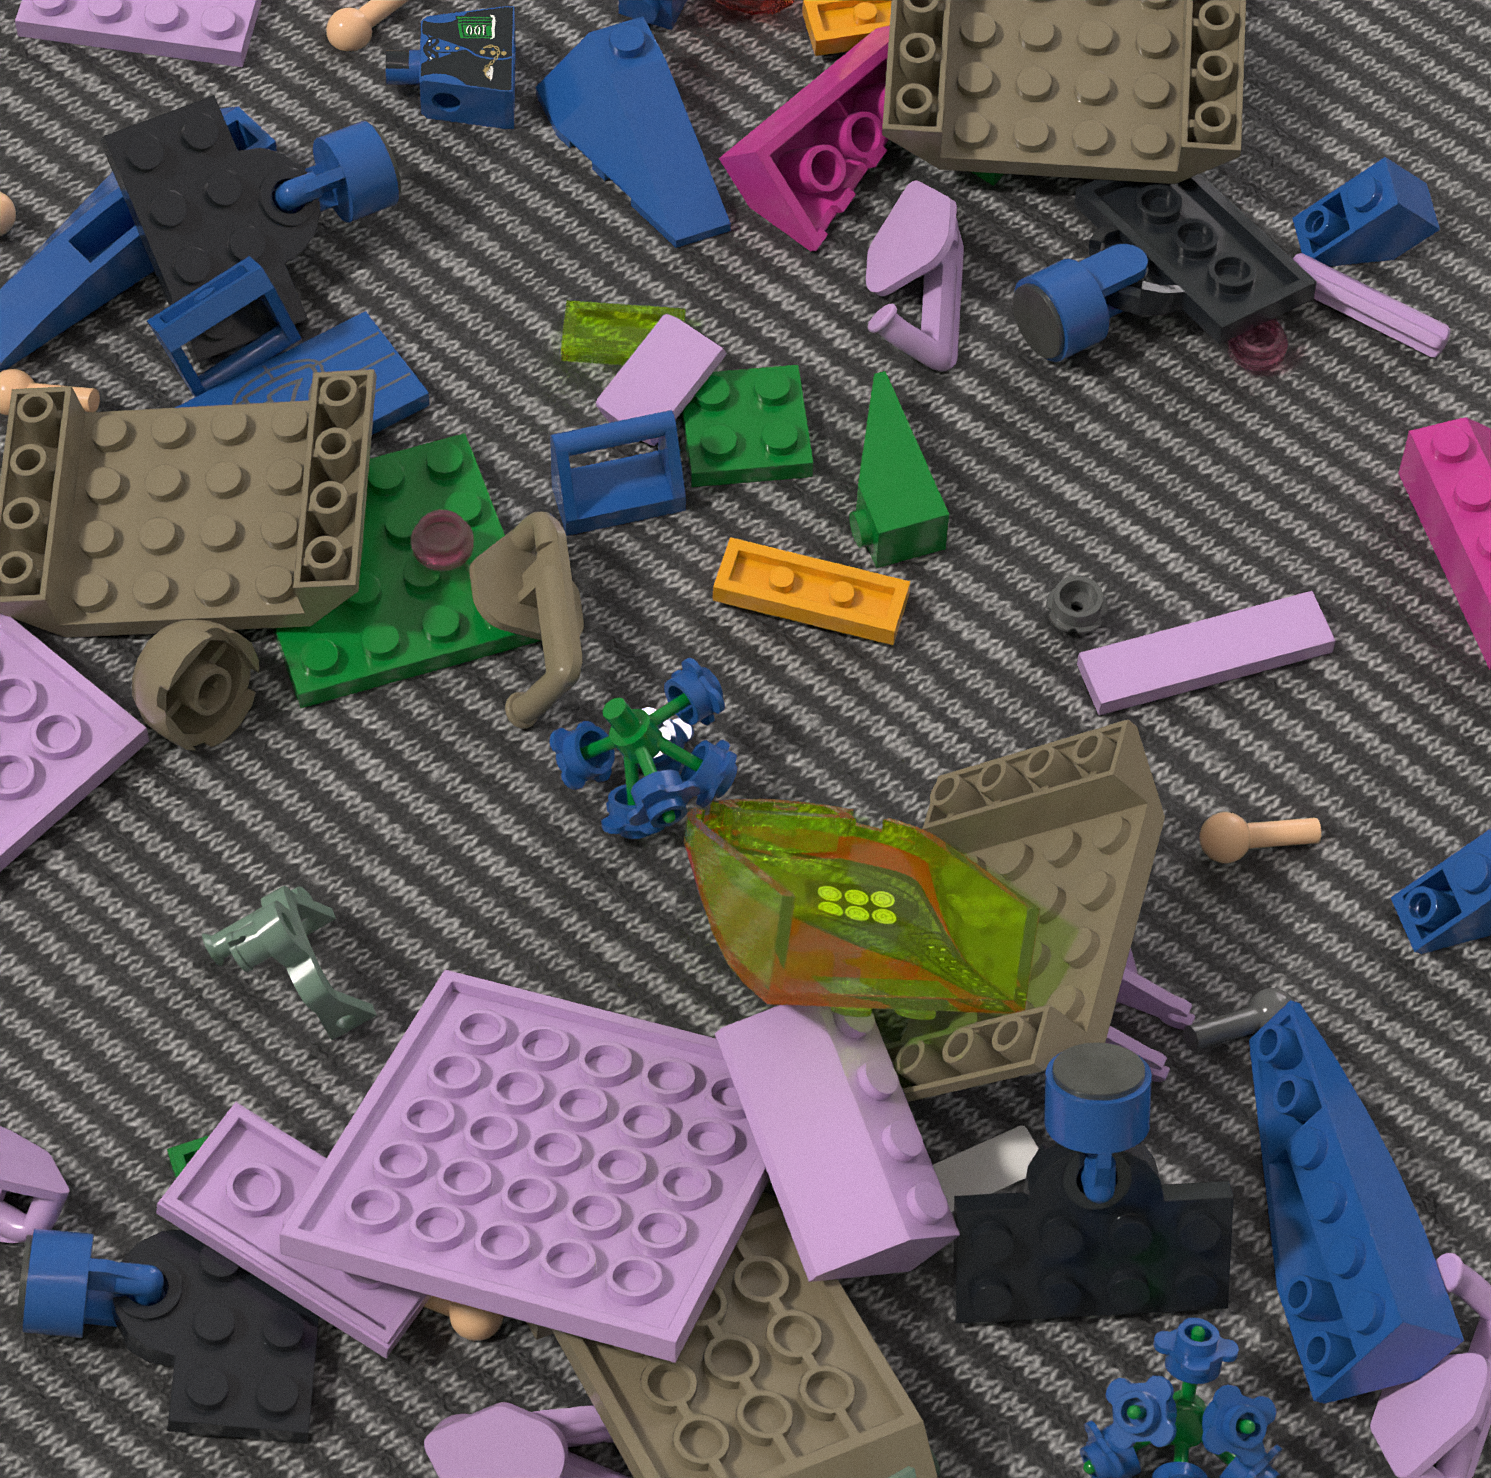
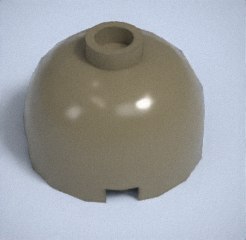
M190 619L178 621L162 628L145 645L137 659L132 676V697L144 722L170 742L185 750H196L193 746L201 743L213 747L229 737L240 726L250 710L256 692L247 688L250 681V669L259 673V659L250 641L221 624L207 620Z

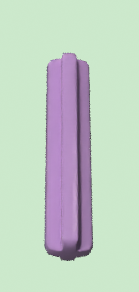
M1298 253L1293 258L1301 268L1317 281L1315 300L1431 358H1436L1445 348L1450 336V328L1446 324L1303 253Z

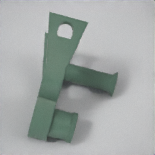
M282 886L261 898V908L214 935L202 934V939L208 953L220 967L223 966L224 959L231 954L237 964L247 973L253 970L256 965L271 957L286 967L299 996L305 1005L317 1014L331 1040L377 1016L372 1004L334 990L327 980L312 950L307 935L332 922L336 917L332 908L313 901L310 894L300 886L293 890H290L287 886Z

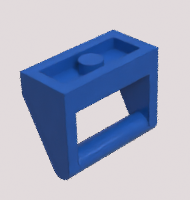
M250 256L147 320V323L194 398L268 361L301 340L275 287L262 266ZM260 297L278 326L197 376L181 346Z
M672 410L550 435L552 490L566 536L686 511V494L678 434ZM658 438V451L572 469L570 467L569 456Z

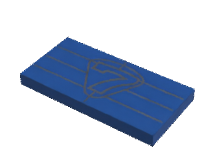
M365 311L175 408L311 400L314 372L374 369L377 375L372 435L429 406L430 403L429 392Z

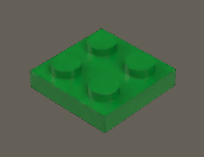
M798 365L715 371L681 412L691 487L813 477V457Z

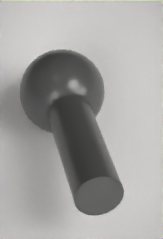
M1263 989L1250 999L1245 1009L1185 1026L1183 1030L1185 1044L1191 1051H1196L1250 1034H1256L1290 1000L1294 1002L1295 1000L1281 989Z

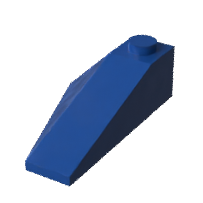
M644 17L589 32L536 86V96L556 136L569 148L572 146L577 147L592 161V170L604 181L610 178L631 198V206L675 248L731 231L730 220L666 59Z

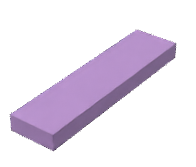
M1309 591L1084 651L1078 655L1077 666L1098 715H1103L1333 652L1335 638L1313 592Z

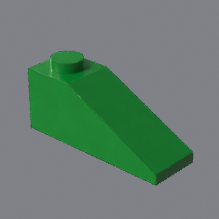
M886 371L875 373L873 377L858 481L856 511L849 514V522L854 540L859 548L867 546L876 568L945 550L949 523V512Z

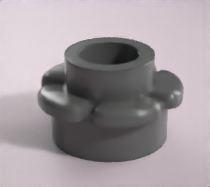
M1075 575L1064 578L1048 594L1046 607L1048 610H1051L1049 614L1050 621L1059 630L1087 634L1100 627L1101 617H1104L1108 611V602L1103 595L1101 587L1094 580L1085 576ZM1077 606L1082 608V610L1075 612L1071 607Z

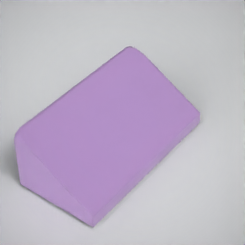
M665 314L597 398L596 407L609 423L668 410L673 411L676 420L727 353L722 347L680 319ZM658 438L644 440L643 442L655 446L658 443Z

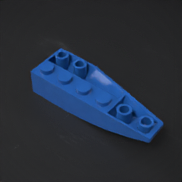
M239 106L220 108L238 151L254 148L277 151L276 141ZM113 172L0 288V372L8 369L154 271Z
M1290 1000L1249 1039L1277 1291L1313 1400L1325 1404L1418 1380L1462 1343L1464 1338L1424 1227L1390 1153L1336 1057L1301 1004Z

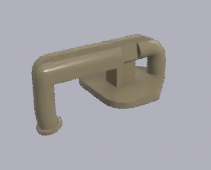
M533 512L525 517L512 531L480 554L470 564L469 568L473 601L480 615L498 629L542 641L546 673L527 691L511 694L506 700V716L515 727L520 729H527L533 726L538 717L550 709L577 683L581 674L582 649L580 635L584 628L580 592L572 581L566 533L560 522L548 512Z

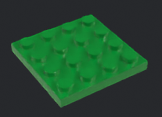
M465 433L370 459L358 592L312 626L272 628L300 708L541 641L492 626L480 615L474 604L469 570L470 564L485 550L504 537L505 534Z

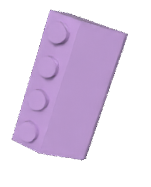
M863 990L816 992L832 1007L779 1005L718 1030L715 1033L716 1039L809 1282L909 1272L960 1235Z

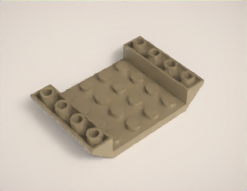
M892 0L882 135L939 170L1167 184L1179 183L1240 157L1246 0Z
M375 370L314 372L311 400L88 413H85L72 386L12 389L0 476V614L66 638L154 634L168 625L190 619L207 620L221 624L231 630L312 626L357 593L359 589L377 379Z
M1129 719L938 776L937 782L930 794V805L922 830L957 856L949 874V884L945 895L948 910L962 946L979 975L998 995L1021 1012L1012 1014L961 1012L937 992L916 991L917 994L910 1018L901 1041L885 1044L907 1102L1045 1071L1053 1057L1070 1047L1084 1043L1106 1042L1165 819L1138 728ZM935 924L933 928V936L942 938V935L937 925ZM931 945L929 951H948L941 945ZM928 954L930 958L928 964L937 963L934 965L950 964L944 966H958L953 961L947 960L948 957H939L945 959H933L938 958L937 955ZM928 965L936 973L938 970H944L939 971V976L946 982H948V979L943 976L945 974L948 976H965L957 973L958 971L948 972L946 968H938L936 970L933 965ZM924 966L923 976L951 993L960 996ZM949 978L951 980L949 984L957 991L959 989L955 985L959 984L976 987L975 984L961 982L957 978ZM959 987L960 989H965L960 990V993L968 999L970 997H975L971 999L975 1001L982 1000L984 1002L991 1001L993 1003H997L994 1000H989L990 998L980 999V997L978 996L968 997L966 994L970 993L974 995L981 994L983 996L989 995L982 993L980 990L969 991L970 989ZM980 1003L985 1007L1004 1010L999 1005H992L993 1007H991L988 1003Z
M765 1192L762 1193L676 1363L527 1322L536 1340L551 1334L555 1335L634 1478H888L907 1466L915 1468L916 1478H938L922 1418L838 1279L809 1282L776 1196Z

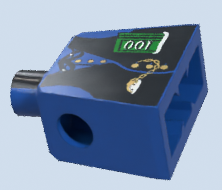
M503 6L427 16L421 21L420 50H386V84L420 85L421 114L428 119L501 129H514L515 7Z

